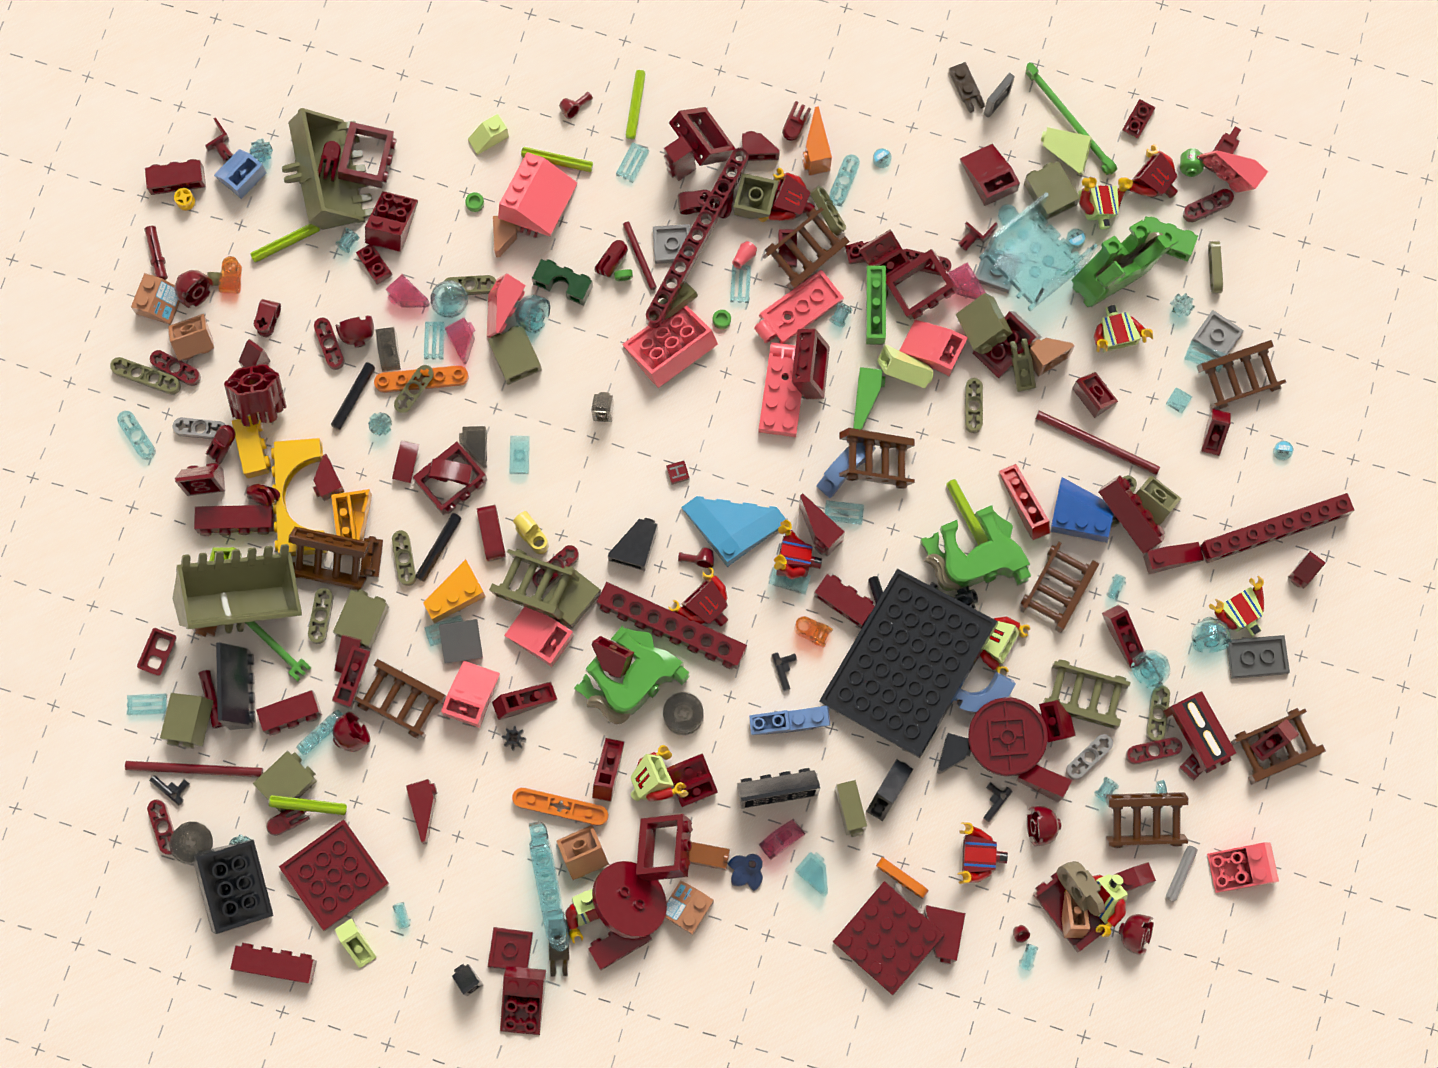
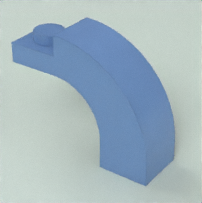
M856 443L857 469L865 463V446L863 443ZM849 446L830 465L816 485L829 498L835 495L847 479L839 477V473L849 469Z
M995 672L990 684L985 689L978 692H968L960 689L954 700L957 701L959 699L957 703L959 708L977 712L983 705L994 699L1008 697L1016 683L1014 680Z

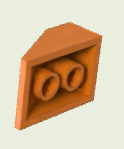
M819 106L814 109L806 149L803 152L804 159H802L804 170H808L809 176L831 171L832 155Z

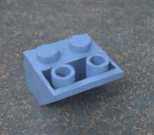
M239 149L214 176L242 199L267 172L263 164L250 153Z

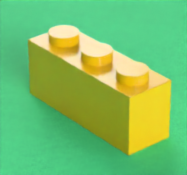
M248 416L250 427L243 426L241 419L232 420L243 472L247 479L270 473L268 467H271L270 458L268 455H265L264 449H267L265 438H261L260 434L263 431L261 421L259 420L258 424L252 425L250 416Z

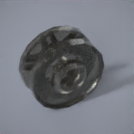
M680 692L673 694L667 699L663 707L665 725L677 735L694 733L703 723L704 709L701 701L691 693ZM680 711H688L687 717H683V715L679 716Z
M189 821L181 824L173 831L169 841L171 854L177 861L184 864H193L191 855L212 849L213 837L210 830L199 822ZM189 838H191L192 841L196 842V844L193 845V848H191L190 845L186 844V842L189 841Z

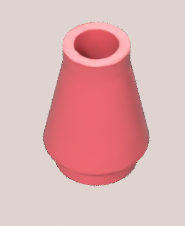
M749 241L742 243L732 264L740 269L756 256V246Z

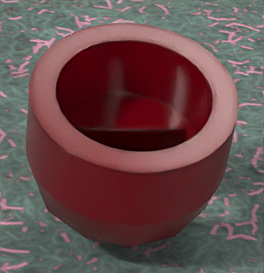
M1024 925L1014 927L1013 936L1017 942L1022 943L1029 939L1030 932Z

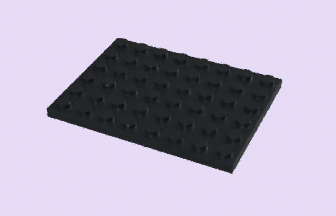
M897 568L819 702L916 757L921 758L996 629L998 621Z

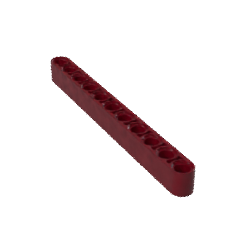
M736 148L728 159L646 311V323L649 327H660L737 186L742 173H744L748 165L749 155L746 149ZM738 156H742L744 160L737 161L735 158ZM734 172L736 176L729 177L727 173ZM722 187H724V188H726L728 191L725 192V193H722V192L719 191V189L722 188ZM716 203L719 207L714 209L710 205ZM703 219H709L711 222L709 224H703L701 221ZM700 235L702 236V239L695 240L693 239V236ZM686 251H692L694 254L692 256H686L684 253ZM679 266L685 268L683 272H677L675 269ZM673 282L677 286L675 288H669L667 287V284ZM661 298L668 300L666 304H660L658 301ZM656 314L659 316V319L653 321L649 317Z

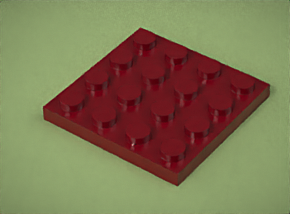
M344 819L279 866L323 931L329 929L390 884Z
M884 881L833 940V943L891 995H894L945 936V933Z

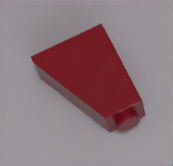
M1036 765L1026 773L1018 775L1016 780L1056 802H1060L1064 798L1072 782L1071 779L1039 765Z
M926 905L924 908L926 918L945 933V936L933 948L935 958H939L940 963L951 965L952 962L957 961L966 913Z

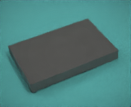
M1285 635L1226 640L1231 679L1290 673Z

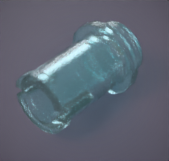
M1115 574L1111 578L1113 581L1106 596L1118 600L1123 585H1126V578Z
M405 902L394 904L392 908L397 920L396 926L399 929L409 927L411 919L408 918Z
M1026 944L1022 960H1019V967L1031 971V968H1034L1033 962L1039 949L1037 946Z

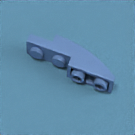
M828 706L749 715L751 735L798 732L831 726Z

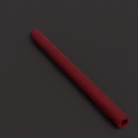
M1040 410L1035 418L1152 474L1157 475L1160 466Z
M144 761L125 762V770L242 777H260L263 774V768Z

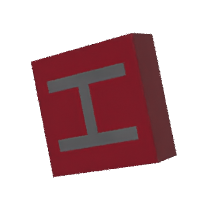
M684 460L666 465L671 484L690 480Z
M1194 753L1179 767L1193 781L1202 773L1197 772V769L1201 766Z

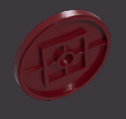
M1004 697L986 703L976 712L970 723L968 741L972 755L984 769L1000 776H1017L1028 772L1039 763L1047 747L1048 733L1044 719L1032 705L1017 698Z
M619 861L607 866L595 879L592 890L594 908L604 925L615 934L629 939L647 937L656 931L664 921L667 911L665 892L658 880L644 881L636 875L637 863Z

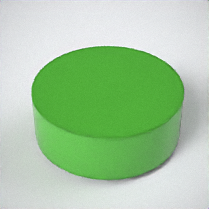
M477 192L467 195L465 203L468 210L472 212L482 210L484 207L483 196Z
M630 269L614 272V278L616 281H627L633 278V272Z
M722 309L716 311L713 314L714 326L718 329L728 328L731 324L730 313Z

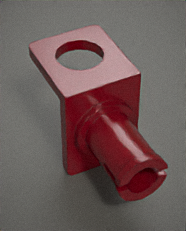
M215 117L213 120L222 135L207 143L205 148L208 152L216 149L222 160L227 161L228 159L224 153L227 154L229 159L233 156L224 143L229 137Z
M966 221L965 227L969 232L958 242V245L967 251L976 240L985 243L997 230L998 223L995 222L982 235Z

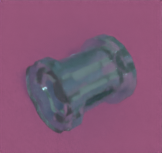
M346 228L345 234L335 244L344 252L349 253L351 246L360 237L352 230Z
M837 303V309L829 320L836 326L844 327L848 314L852 313V308L844 303Z
M1104 777V782L1100 788L1094 791V795L1106 802V794H1112L1115 789L1119 788V785L1108 777Z

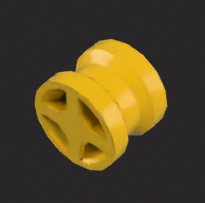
M180 188L175 192L174 200L181 210L187 211L195 206V198L189 189Z

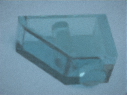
M810 852L795 869V872L825 897L828 894L826 864L823 863L825 859L817 852L815 854Z

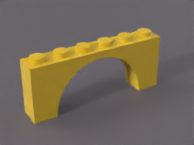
M320 438L274 441V448H271V457L275 461V466H272L273 478L275 477V484L272 488L280 492L279 500L273 504L274 514H277V521L274 522V531L278 535V540H275V550L278 553L282 544H288L289 553H291V556H296V545L288 543L289 535L294 526L305 527L297 524L289 516L286 507V491L292 478L301 469L321 461L323 443ZM304 546V555L315 554L314 548Z

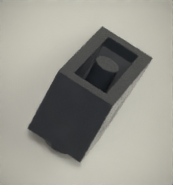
M947 733L936 773L941 774L964 761L966 756L970 757L971 750L968 738Z
M463 963L454 969L455 974L452 977L463 995L469 996L484 985L469 964L465 966Z

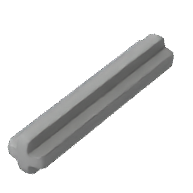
M1190 845L1187 846L1166 894L1168 900H1177L1198 852L1197 848Z

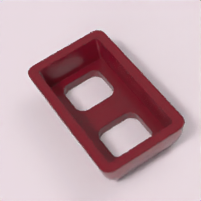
M153 628L138 661L137 668L160 676L176 642V635ZM159 638L169 641L166 651L156 648ZM151 656L162 659L158 669L148 666Z

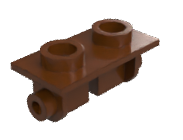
M369 536V538H364V541L370 542L367 554L364 559H361L360 576L379 577L383 540Z

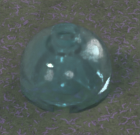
M446 280L438 283L433 288L430 295V303L438 315L445 318H453L460 315L466 309L468 294L460 283Z
M527 295L515 306L516 322L531 333L539 332L546 324L543 323L545 317L548 318L550 314L549 300L538 295Z
M1213 617L1204 618L1194 626L1192 631V646L1199 652H1203L1202 649H1210L1209 653L1218 652L1229 647L1228 643L1232 642L1227 625Z
M1145 650L1132 659L1134 660L1131 664L1133 674L1140 683L1144 681L1148 689H1158L1170 676V664L1167 657L1156 650Z

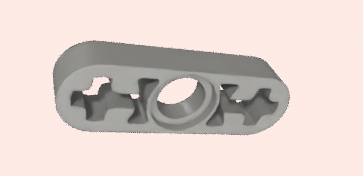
M180 417L173 422L172 427L179 436L213 439L216 431H211L210 425L212 429L218 430L219 427L226 424L221 421ZM182 423H184L186 427H191V430L189 428H183L182 431H180L178 426H181ZM199 424L206 426V430L203 433L196 432V427Z
M1106 734L1099 735L1067 766L1066 773L1068 777L1074 780L1080 779L1112 748V738ZM1099 740H1107L1108 743L1106 745L1108 748L1102 747L1097 751L1096 748L1101 743ZM1086 752H1092L1095 755L1093 762L1085 760L1084 754ZM1082 762L1084 765L1079 769L1080 774H1072L1071 771L1073 769L1071 766L1077 767Z

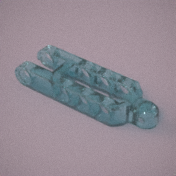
M539 821L529 823L531 834L529 848L546 936L554 950L563 951L569 946L570 938L552 847L546 825ZM550 877L548 881H543L545 878ZM562 935L560 939H554L556 936Z

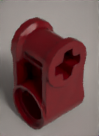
M699 190L679 193L677 197L680 214L689 215L700 212L705 204L703 199H707L711 191Z
M266 299L260 300L253 323L260 336L269 337L274 332L281 312V303Z

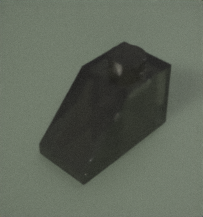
M395 328L375 329L382 372L400 370L399 347Z
M607 392L594 394L591 408L593 421L612 422L613 395Z
M462 427V433H459V443L463 444L464 450L483 468H487L486 427Z

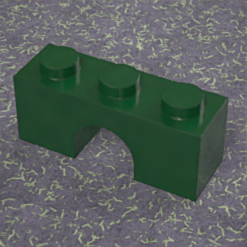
M541 259L532 276L533 285L550 291L557 282L567 283L569 285L566 291L567 299L583 306L593 288V282L589 276L585 274L578 275L568 267H559L554 261L549 259L546 261Z

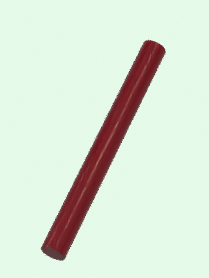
M627 221L623 223V227L649 289L654 290L657 286L631 224Z

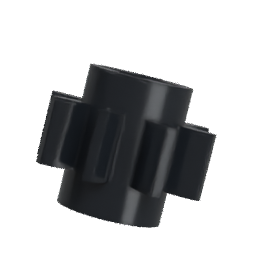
M969 586L958 589V594L954 598L975 608V603H978L976 591L974 589L970 590Z
M516 726L513 727V730L506 728L507 734L502 736V739L507 740L504 746L508 747L510 745L512 751L517 746L522 749V741L527 740L525 737H521L524 730L522 729L518 732ZM511 735L517 736L518 741H517V742H514L513 740L511 741V737H510V736H511Z

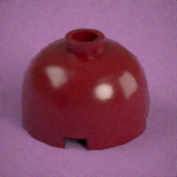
M189 270L178 276L174 291L177 299L187 308H191L190 306L192 305L197 307L209 296L210 291L208 289L210 285L213 286L212 279L201 271Z
M369 315L365 316L364 320H361L360 317H354L339 322L340 325H335L339 338L347 345H354L355 348L365 346V342L370 340L374 334L373 319Z
M347 712L339 717L333 725L334 744L349 752H355L364 748L371 740L366 726L363 724L361 727L357 722L360 718L352 712Z
M1030 807L1028 810L1031 811V814H1027V831L1029 837L1034 839V842H1031L1032 845L1043 846L1050 844L1056 839L1058 831L1061 830V820L1047 807Z
M1135 914L1127 918L1125 923L1120 924L1119 934L1121 935V941L1128 951L1138 955L1145 954L1147 949L1144 948V945L1150 943L1153 933L1154 922H1151L1153 917Z

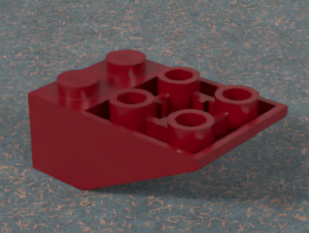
M993 143L959 159L984 206L1018 191L1020 182L1015 172Z
M382 191L365 225V243L401 252L409 233L418 200Z
M506 967L503 977L500 1032L540 1035L546 970Z

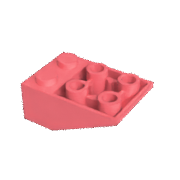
M1218 150L1200 154L1199 156L1203 160V164L1212 168L1220 179L1225 180L1235 192L1256 189L1268 173L1261 164L1251 158Z
M507 273L496 280L488 294L487 337L503 332L507 325L505 323L507 317H511L516 310V307H514L517 300L520 301L525 294L523 290L526 285Z
M915 320L899 351L928 364L931 368L950 377L968 337L948 328Z
M524 607L504 636L550 667H553L574 637V634L549 616Z
M463 661L447 694L441 713L446 717L480 728L500 673Z
M1270 842L1207 854L1215 893L1279 882Z

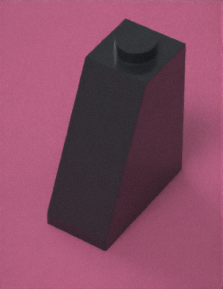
M650 518L638 519L608 553V561L645 571L658 530V524L655 523V520Z
M896 759L866 812L883 821L912 773L913 768L907 763Z

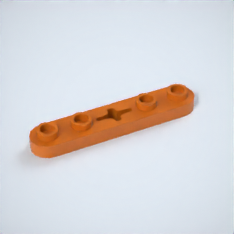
M463 366L432 368L434 376L425 389L464 385L469 378L468 372ZM417 369L379 373L374 379V385L382 393L402 391ZM421 369L420 372L422 373L423 377H428V378H429V377H430V375L428 374L429 370H428V369H425V370H422V369ZM412 383L409 385V390H419V386Z
M518 788L512 795L514 804L523 809L596 826L604 825L608 820L609 814L607 810L600 805L528 788ZM562 801L564 806L571 809H562L561 812H558V809L550 806V804H559Z

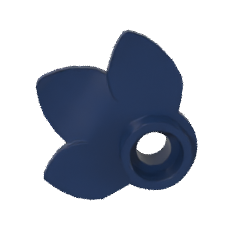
M749 854L746 857L736 855L730 859L728 866L734 869L731 876L732 886L748 884L753 891L757 890L763 880V875L760 871L763 866L761 857L757 854ZM749 861H755L756 866L751 867Z

